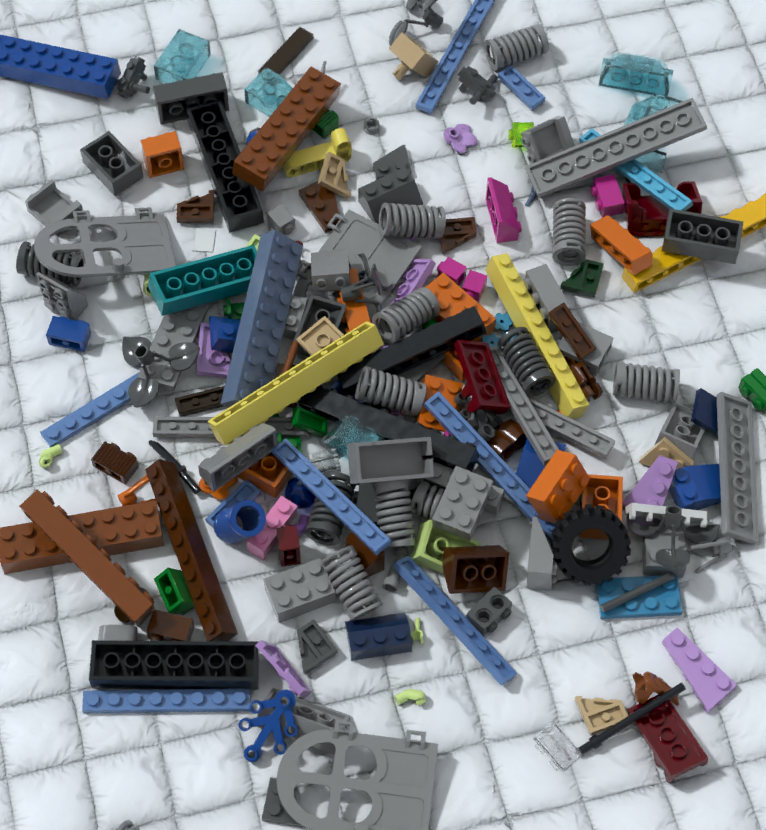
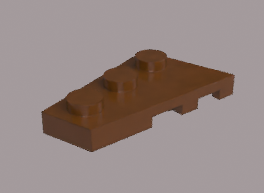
M318 181L298 190L299 196L325 233L331 231L332 229L328 228L327 225L335 213L339 214L334 192L319 185ZM336 219V220L333 222V225L336 226V224L338 223L339 220Z

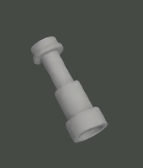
M397 547L394 552L396 556L394 564L396 561L408 556L407 549ZM393 566L390 567L388 576L384 579L382 585L389 592H397L400 585V575Z

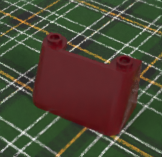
M695 181L680 183L676 189L691 199L693 203L687 212L701 214L702 200ZM623 183L622 194L625 202L626 226L632 236L664 235L669 208L651 195L640 196L641 191L636 184Z

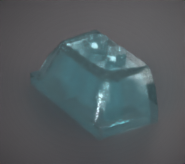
M615 53L609 59L603 58L599 86L668 97L673 70L668 69L667 64L657 58L630 53Z

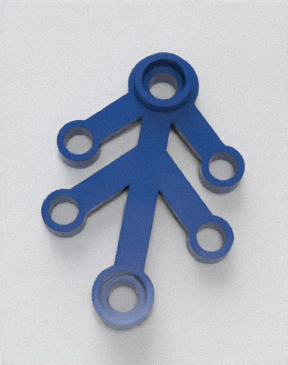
M284 689L279 691L273 699L264 701L254 700L250 703V711L255 714L265 708H276L270 715L251 719L243 718L239 721L238 726L242 731H248L252 727L265 725L254 744L249 745L244 750V757L247 761L256 762L261 758V747L272 730L276 743L274 745V752L282 755L287 751L288 746L284 742L279 718L284 712L287 723L285 734L288 737L297 735L299 728L295 724L292 711L296 704V696L292 691ZM282 697L288 698V704L282 703ZM254 703L259 704V710L253 708ZM243 721H247V722H248V724H249L248 728H244V727H243V725H242V722H243ZM290 726L294 727V734H291L288 731V728ZM278 744L283 745L284 751L278 750ZM250 750L255 752L254 758L249 756Z

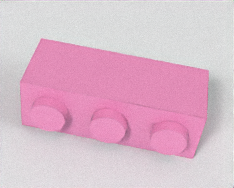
M280 496L266 515V523L263 530L248 539L247 551L264 561L278 542L276 528L290 525L297 516L298 506L285 497Z

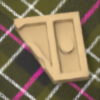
M328 152L324 158L318 184L348 199L351 196V191H348L347 188L348 176L345 171L344 159Z

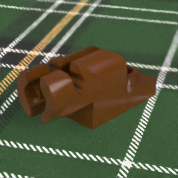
M565 356L564 358L587 401L590 402L591 396L594 400L598 399L602 395L603 390L599 383H596V378L591 374L585 362L578 363Z

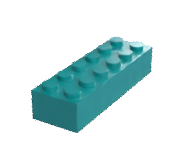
M247 246L149 273L148 287L161 316L247 292L257 254L255 246Z

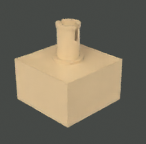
M402 32L389 48L402 61L392 73L400 81L409 69L426 78L439 62L417 41Z

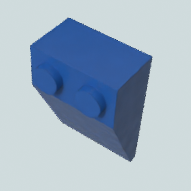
M527 438L516 475L531 489L545 466H543ZM555 442L558 449L565 452L566 445Z
M719 464L686 466L676 469L669 487V492L675 505L682 509L701 510L721 503Z

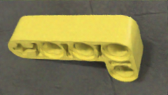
M344 128L335 129L330 135V142L295 151L283 166L286 176L295 177L322 169L325 155L328 152L344 159L345 162L350 160L352 145Z

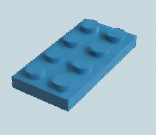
M674 575L675 579L606 612H602L600 605L660 576L613 578L609 582L606 579L602 580L601 585H596L600 619L681 615L682 608L677 575Z

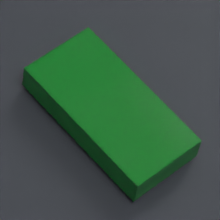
M298 406L293 408L292 426L321 438L327 435L326 418Z

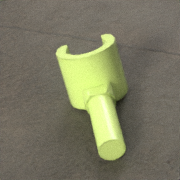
M419 617L415 618V629L411 632L412 645H414L415 640H420L421 645L424 643Z

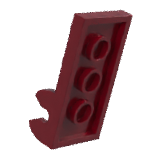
M457 340L454 346L467 381L462 390V397L472 396V400L468 403L466 409L467 412L474 413L480 409L492 410L496 415L506 413L511 406L489 344L486 342Z
M660 694L648 699L644 704H637L627 709V714L634 713L659 697ZM670 700L634 722L652 750L656 766L663 767L664 776L668 783L698 766L703 767L707 765V755Z

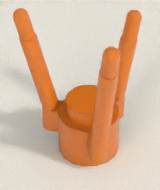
M147 475L129 489L117 495L122 506L156 500L154 498L135 503L138 499L134 492L149 481Z

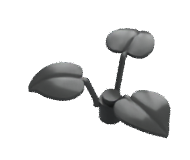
M408 0L406 4L407 10L411 11L417 5L425 11L423 15L424 22L408 19L400 20L390 33V46L401 32L406 33L408 23L424 25L425 27L430 25L438 29L442 25L444 18L431 8L437 0H425L423 5L420 4V0Z
M358 254L363 261L365 276L364 279L354 284L340 288L343 302L354 300V303L374 304L378 312L382 310L380 302L358 298L362 296L361 289L376 285L378 294L381 295V284L376 265L373 264L370 271L365 254ZM368 281L367 284H364V285L359 286L360 284H362V283Z
M123 337L122 352L125 361L131 366L141 364L146 375L145 380L135 379L129 386L128 395L133 406L138 408L149 404L156 398L159 392L158 381L149 379L150 376L146 365L153 363L154 357L171 362L172 368L177 371H184L195 363L200 347L190 342L178 343L169 349L170 358L157 354L155 351L151 352L150 347L152 343L145 337Z
M675 505L666 507L665 515H662V521L653 518L649 522L646 521V517L636 516L632 520L629 519V515L626 518L628 528L638 536H653L655 531H661L664 523L668 529L672 530L671 549H661L655 556L657 563L668 568H684L690 562V555L686 550H675V530L680 525L685 538L691 539V542L694 544L715 542L720 529V524L707 525L706 528H702L700 525L686 528L682 509Z

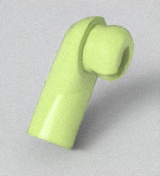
M57 444L42 451L39 459V465L42 468L50 467L54 456L63 453L60 445Z
M409 688L394 696L398 705L408 700H415L417 705H422L426 702L425 693L416 689Z

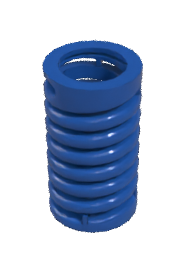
M241 501L220 511L216 515L213 524L214 532L225 543L240 542L259 534L263 530L266 523V514L260 504L255 501ZM236 515L242 521V529L238 526L236 522Z

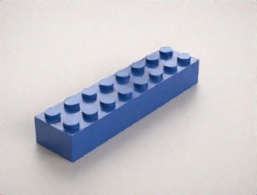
M0 34V76L104 99H109L120 77L121 70L118 60L115 58Z

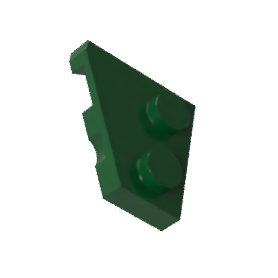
M585 259L580 264V267L575 269L571 276L561 283L560 289L595 297L604 263Z

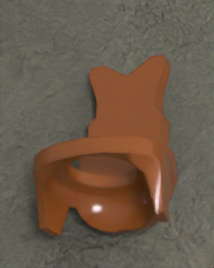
M648 671L643 675L637 672L632 675L635 681L634 697L639 704H644L653 692L662 695L672 688L661 677H657ZM678 695L670 700L676 706H679Z

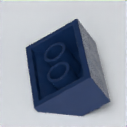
M405 613L345 621L351 661L412 652L411 632Z

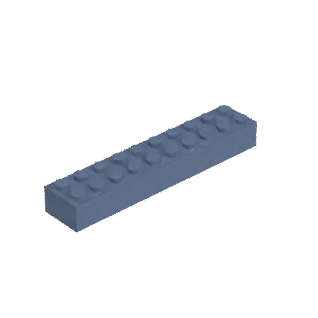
M277 230L264 233L260 237L221 404L227 408L273 380L303 250L301 244Z

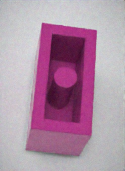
M615 175L594 178L593 185L590 186V192L592 197L596 199V209L600 211L602 218L607 215L623 214L625 202Z

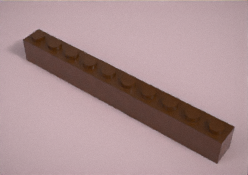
M158 459L146 468L145 471L207 641H229L238 632L174 462Z

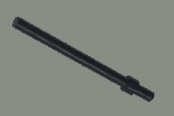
M682 682L601 734L597 736L595 734L590 737L588 742L575 749L579 757L593 748H599L602 746V742L686 690Z

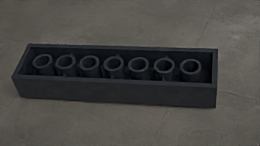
M221 100L186 108L188 124L229 233L264 223L263 209L254 186L232 174L234 160L241 152Z
M92 640L89 682L92 689L258 690L260 651L255 645L259 641Z

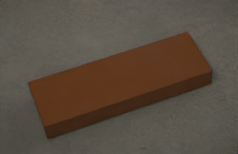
M564 302L547 313L579 360H582L596 350V347Z

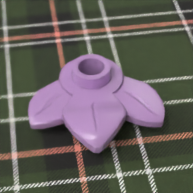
M457 124L454 128L449 127L444 131L445 142L451 144L452 148L459 153L465 154L466 146L478 144L476 136L470 133L471 127L469 125Z

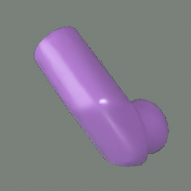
M301 514L298 523L291 525L297 526L298 537L305 534L308 519L310 518L308 515Z

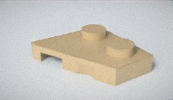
M666 437L662 438L639 460L641 464L651 466L658 456L662 455L679 461L676 469L693 466L694 463L690 457Z
M576 696L574 699L590 736L607 730L628 716L621 700L582 698V696Z

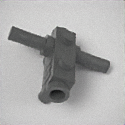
M135 56V58H131L126 65L127 67L122 78L117 80L115 86H118V95L128 99L129 96L132 97L137 91L147 94L150 92V87L138 84L140 79L142 81L147 79V75L144 73L146 68L145 60L141 57Z
M470 66L467 68L463 67L457 74L460 76L458 80L462 83L459 90L465 92L469 88L474 93V96L470 99L472 105H475L478 100H483L484 102L486 100L491 101L496 95V92H494L496 88L493 84L498 77L495 74L486 80L478 74L476 69H472Z

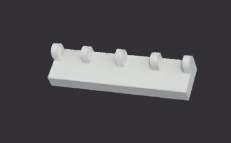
M631 503L625 507V515H629V519L632 520L636 516L646 517V521L651 522L653 518L662 519V515H665L666 507ZM682 509L685 526H689L690 522L700 523V527L706 528L707 511Z

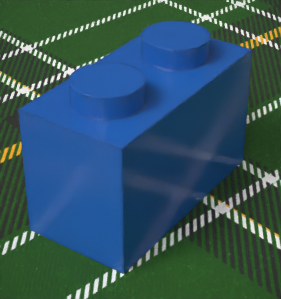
M53 316L46 337L49 345L85 352L91 336V329L89 323L83 320L76 321L63 316Z

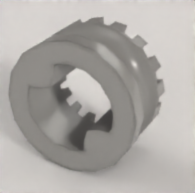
M368 117L365 119V133L374 135L379 132V120L377 118Z

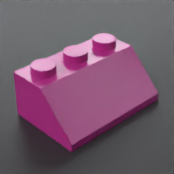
M492 177L487 178L485 199L496 243L516 241L522 230L521 223L517 222L516 219L518 217L517 208L513 207L512 204L514 203L513 193L509 192L508 185Z

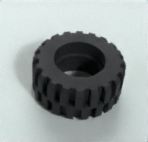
M585 504V508L576 506L574 507L575 511L572 513L569 511L564 513L565 518L563 520L558 519L556 522L557 528L553 529L551 534L553 537L551 540L552 553L559 569L562 570L567 578L571 577L576 583L582 581L584 585L588 586L591 585V582L601 585L602 580L606 579L607 582L613 580L612 575L615 573L619 575L622 572L620 567L627 565L628 559L626 557L630 556L631 548L629 547L631 544L630 537L622 521L611 510H605L600 505L593 507L591 504ZM587 529L603 530L609 538V544L602 556L594 560L585 561L578 559L573 554L572 544L581 532Z

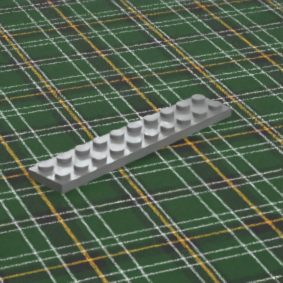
M692 97L527 165L525 170L539 199L707 130V125Z

